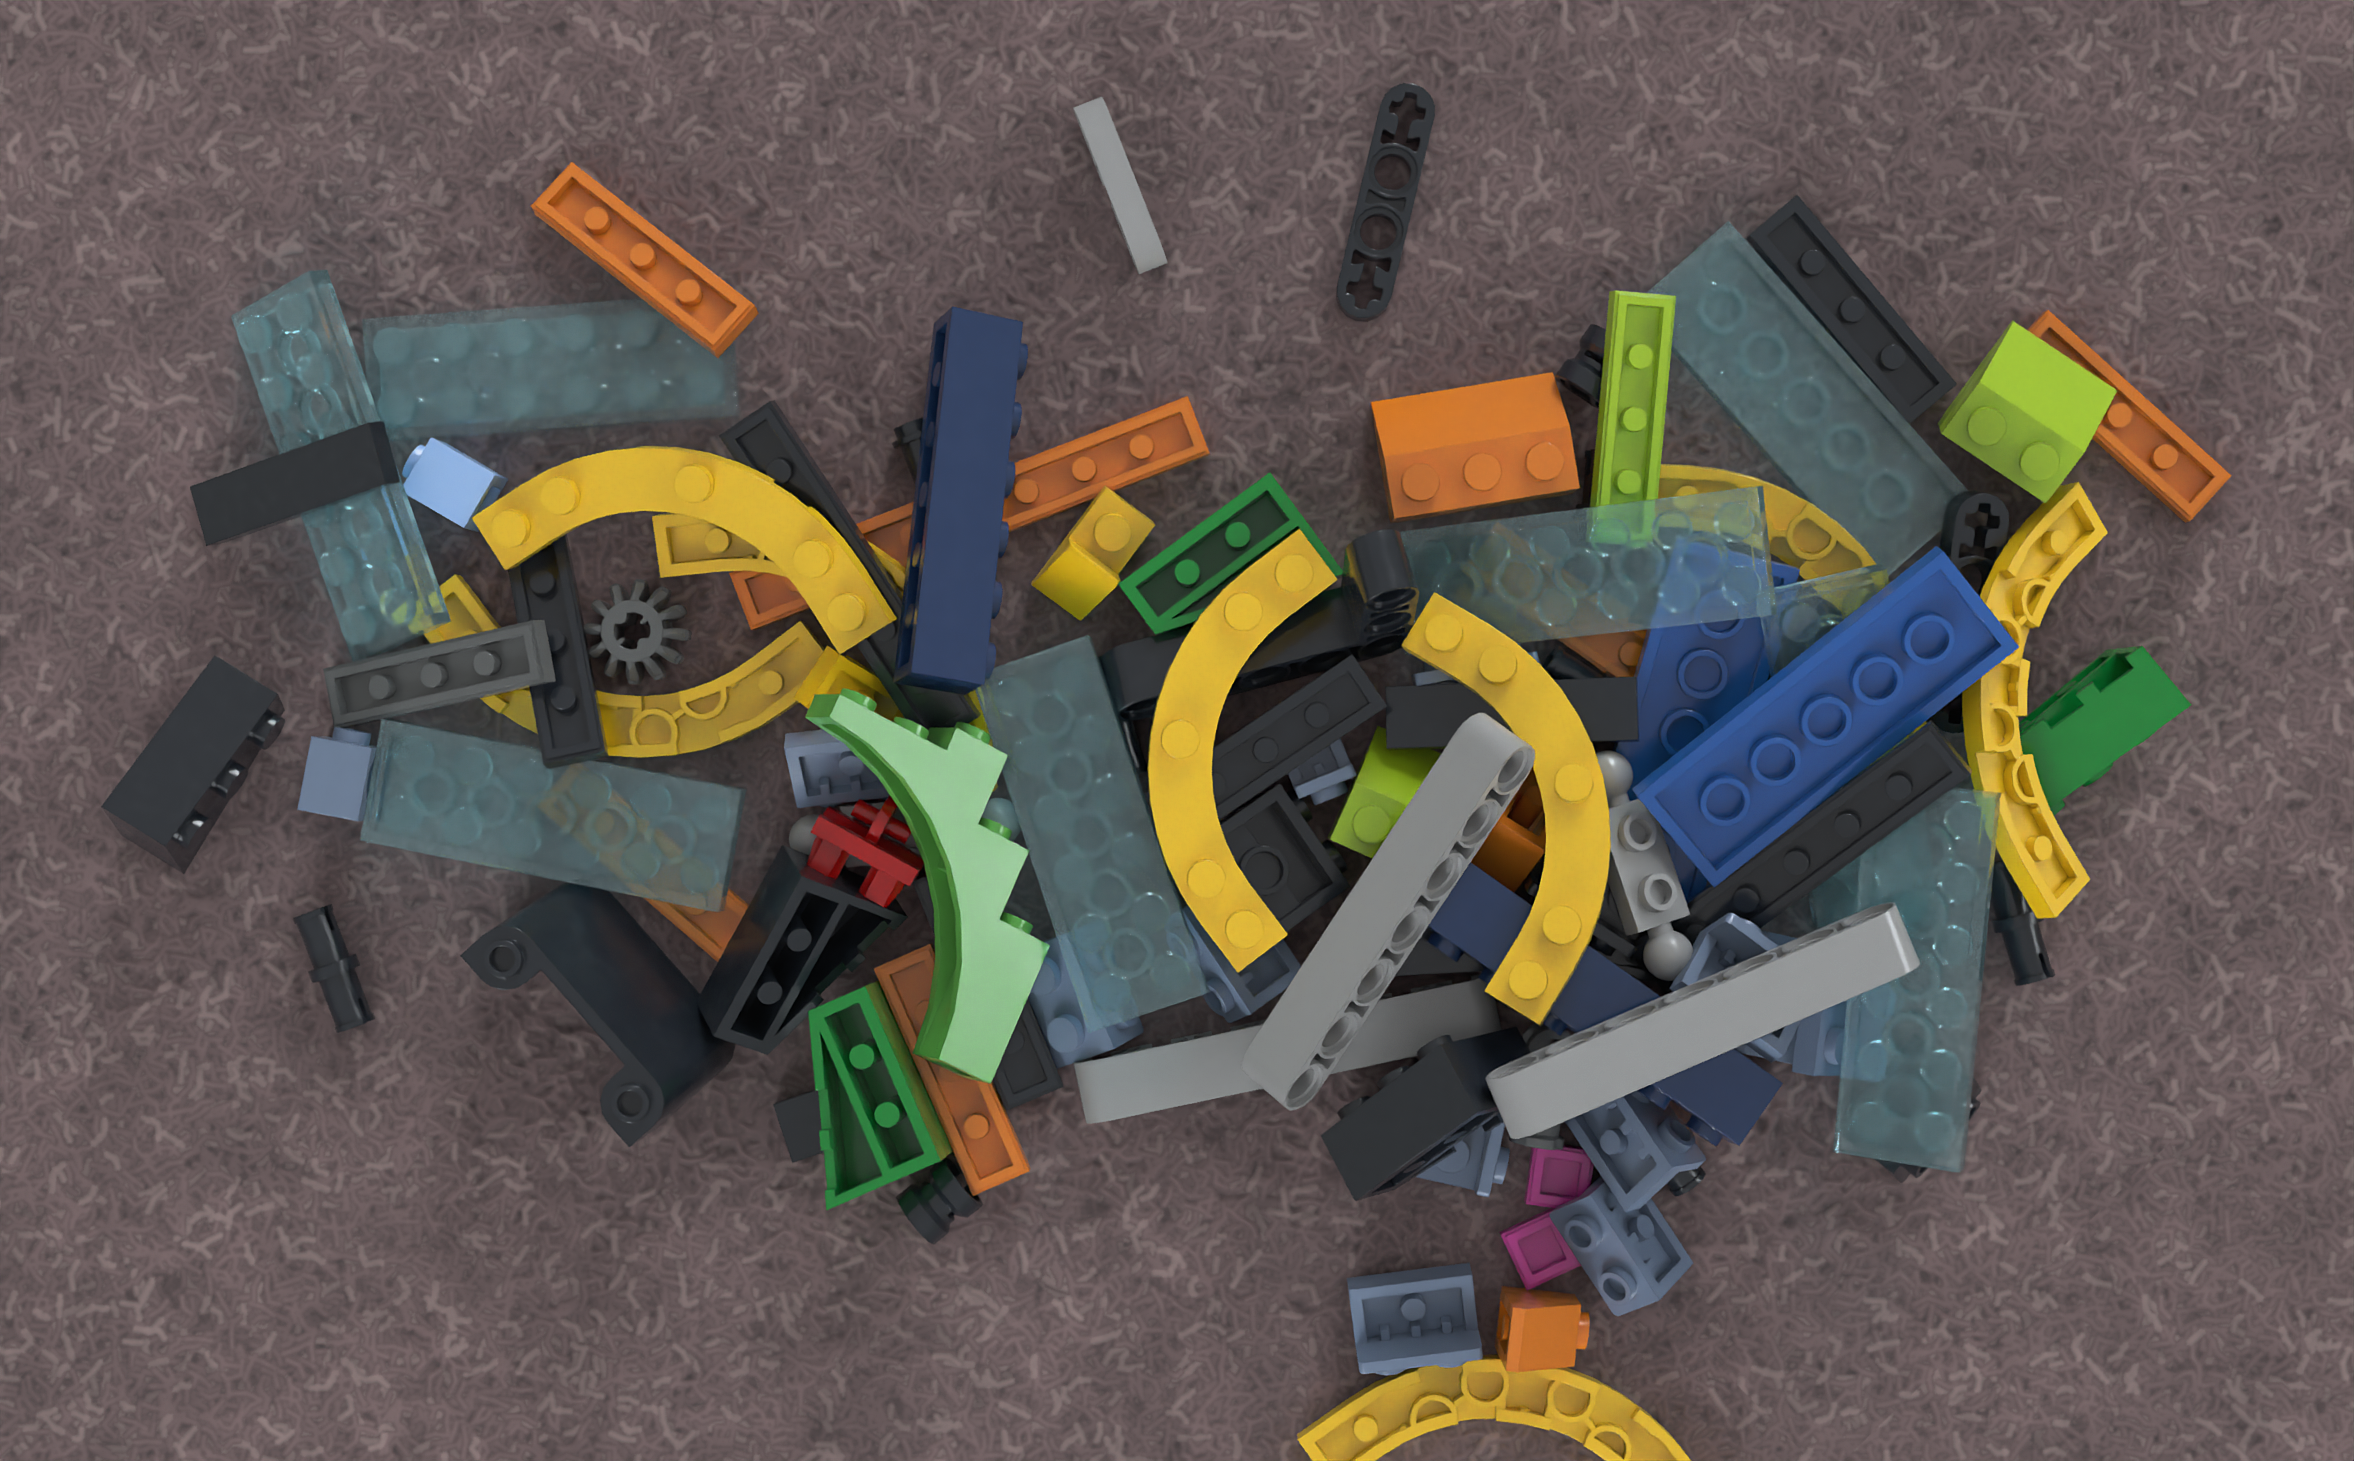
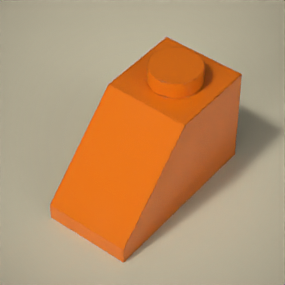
M1533 767L1471 861V863L1513 893L1543 856L1546 847L1545 814L1540 788Z
M1501 1286L1495 1349L1505 1371L1526 1372L1574 1367L1576 1349H1586L1590 1327L1589 1312L1581 1311V1303L1576 1295Z

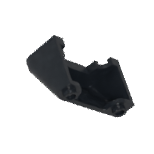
M586 877L568 880L482 935L460 955L482 981L490 987L500 990L516 989L529 982L542 971L623 1062L625 1066L603 1088L600 1103L602 1114L606 1121L628 1147H631L656 1130L725 1069L733 1058L735 1044L714 1037L696 1003L700 993L613 894L597 880Z

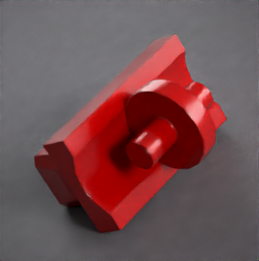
M890 795L881 809L861 799L857 801L850 815L870 825V828L828 806L823 815H819L811 830V833L816 835V838L813 842L807 865L827 877L837 879L850 855L866 862L872 867L858 892L865 898L885 908L901 892L905 884L909 887L919 875L924 862L921 855L883 835L885 833L903 844H906L911 835L909 826L893 817L898 806Z

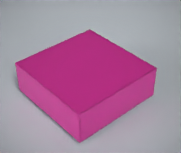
M1564 1145L1562 1150L1531 1147L1524 1199L1525 1204L1556 1208L1579 1197L1591 1185L1594 1166L1583 1148Z
M1550 1208L1499 1232L1526 1290L1581 1266L1550 1219V1213L1555 1208Z

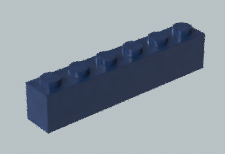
M952 306L934 323L893 683L966 695L983 686L985 680H988L992 675L996 660V647L994 643L989 642L991 619H995L999 613L1003 594L1001 582L996 581L998 558L1003 557L1009 538V525L1007 522L1002 521L1004 498L1007 499L1010 496L1015 480V464L1008 461L1010 441L1018 433L1022 416L1021 404L1015 402L1017 380H1020L1025 372L1028 359L1027 344L1021 343L1022 321Z
M1470 862L1427 928L1432 933L1426 941L1456 963L1465 954L1482 966L1484 969L1478 976V979L1488 985L1517 939L1531 912L1532 905ZM1588 946L1576 970L1544 1020L1543 1025L1559 1036L1563 1034L1566 1028L1578 1033L1660 998V996ZM1732 1049L1641 1088L1637 1092L1663 1110L1666 1109L1671 1101L1691 1115L1685 1126L1715 1147L1719 1145L1723 1138L1730 1143L1740 1146L1783 1083L1740 1052Z

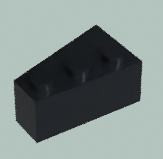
M214 656L101 806L120 834L184 874L227 803L243 785L248 775V769L261 748L263 750L269 748L281 733L285 724V719L281 715L285 709L279 695L224 660Z
M782 845L696 1001L713 1036L768 1055L808 1016L809 1010L816 1008L824 1000L821 993L847 968L853 972L866 959L863 952L889 927L895 931L908 918L896 898L887 908L882 907L858 892L866 877L846 869L842 870L837 879L827 877L807 865L809 855Z
M1517 1027L1453 1041L1450 1035L1436 1038L1417 1051L1420 1060L1413 1066L1400 1067L1379 1079L1376 1084L1380 1091L1375 1095L1358 1098L1337 1112L1340 1121L1324 1132L1321 1137L1355 1201L1397 1189L1455 1153L1454 1145L1482 1126L1485 1132H1489L1503 1123L1485 1078L1498 1067L1531 1053Z

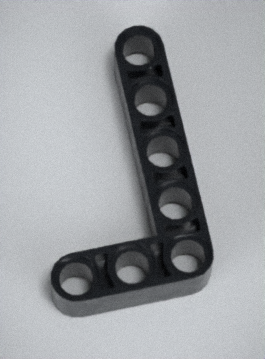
M1394 529L1378 530L1362 535L1348 544L1345 549L1341 587L1319 593L1270 632L1252 652L1237 674L1227 697L1326 671L1350 654H1353L1357 662H1361L1401 649L1402 643L1414 624L1419 590L1400 532ZM1193 626L1131 641L1108 650L1102 656V665L1119 719L1129 721L1154 716L1156 702L1167 670Z

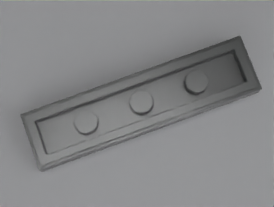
M531 620L323 669L334 727L343 728L556 681L545 620Z

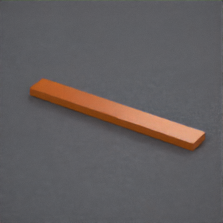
M1188 396L1015 462L1014 485L1010 496L1007 499L1004 498L1002 521L1007 522L1009 525V532L1092 501L1104 486L1115 492L1209 456L1210 452ZM914 502L856 524L867 541L897 560L905 568L907 565ZM733 571L729 573L752 631L810 609L805 599L788 577L754 571Z

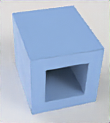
M431 437L426 446H417L407 459L402 472L403 477L407 479L400 491L461 527L478 532L479 529L472 517L497 500L508 479L447 443Z

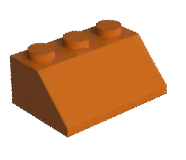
M1553 372L1371 402L1390 524L1569 495L1580 489L1570 425Z

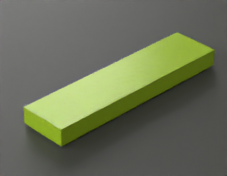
M1617 290L1609 291L1587 542L1653 547L1676 296Z

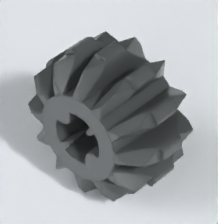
M636 579L632 585L630 596L621 584L615 583L611 585L609 590L614 602L613 607L597 599L591 604L594 612L604 617L602 625L592 622L584 625V633L602 637L601 642L593 645L588 650L589 656L593 659H599L611 654L605 665L604 673L609 677H616L626 667V677L629 684H641L644 678L645 667L654 680L664 679L666 677V669L660 657H664L669 662L681 664L685 658L680 651L670 647L672 639L679 641L691 640L692 632L690 630L672 627L673 622L687 615L685 606L675 605L663 611L670 600L671 590L660 586L650 596V589L646 580ZM638 615H642L643 618L640 624L650 626L649 638L639 639L637 649H633L631 646L635 640L625 638V627L636 625Z

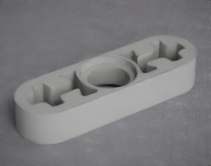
M1101 96L1074 107L1073 110L1101 182L1103 186L1105 185L1112 203V210L1138 274L1167 264L1168 262L1103 97Z

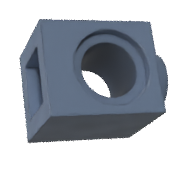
M334 727L332 737L311 736L297 810L353 821L374 820L388 748L370 745L372 733L343 727Z

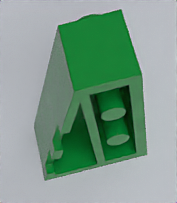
M1269 472L1118 585L1153 633L1158 635L1193 626L1200 614L1223 588L1298 529L1302 531L1337 579L1342 578L1343 570Z
M2143 646L2106 650L2019 722L2023 755L2033 754L2042 790L2054 816L2066 804L2062 799L2081 785L2086 787L2101 778L2112 768L2114 761L2133 747L2144 742L2159 728L2191 706L2190 702Z
M879 981L808 1011L815 1091H818L822 1128L819 1130L821 1151L824 1150L827 1189L825 1190L826 1210L935 1164L953 1152Z

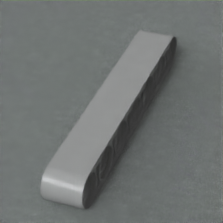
M1477 713L1472 715L1455 732L1243 1056L1242 1071L1290 1111L1305 1106L1320 1090L1533 767L1535 750L1532 746L1487 714Z
M1895 902L1879 904L1513 1060L1490 1072L1485 1079L1510 1138L1528 1137L1897 979L1916 969L1920 962Z
M1479 975L1471 976L1470 981L1452 984V980L1412 988L1411 993L1392 997V993L1383 994L1330 1074L1418 1056L1417 1051L1421 1047L1444 1035H1450L1453 1041L1502 1030L1496 1000L1485 992L1488 985L1478 979ZM1267 1019L1232 1026L1229 1032L1212 1035V1031L1170 1039L1171 1044L1152 1048V1044L1114 1051L1111 1052L1110 1057L1092 1060V1057L1074 1062L1086 1123L1106 1122L1263 1089L1242 1071L1241 1064L1249 1045Z

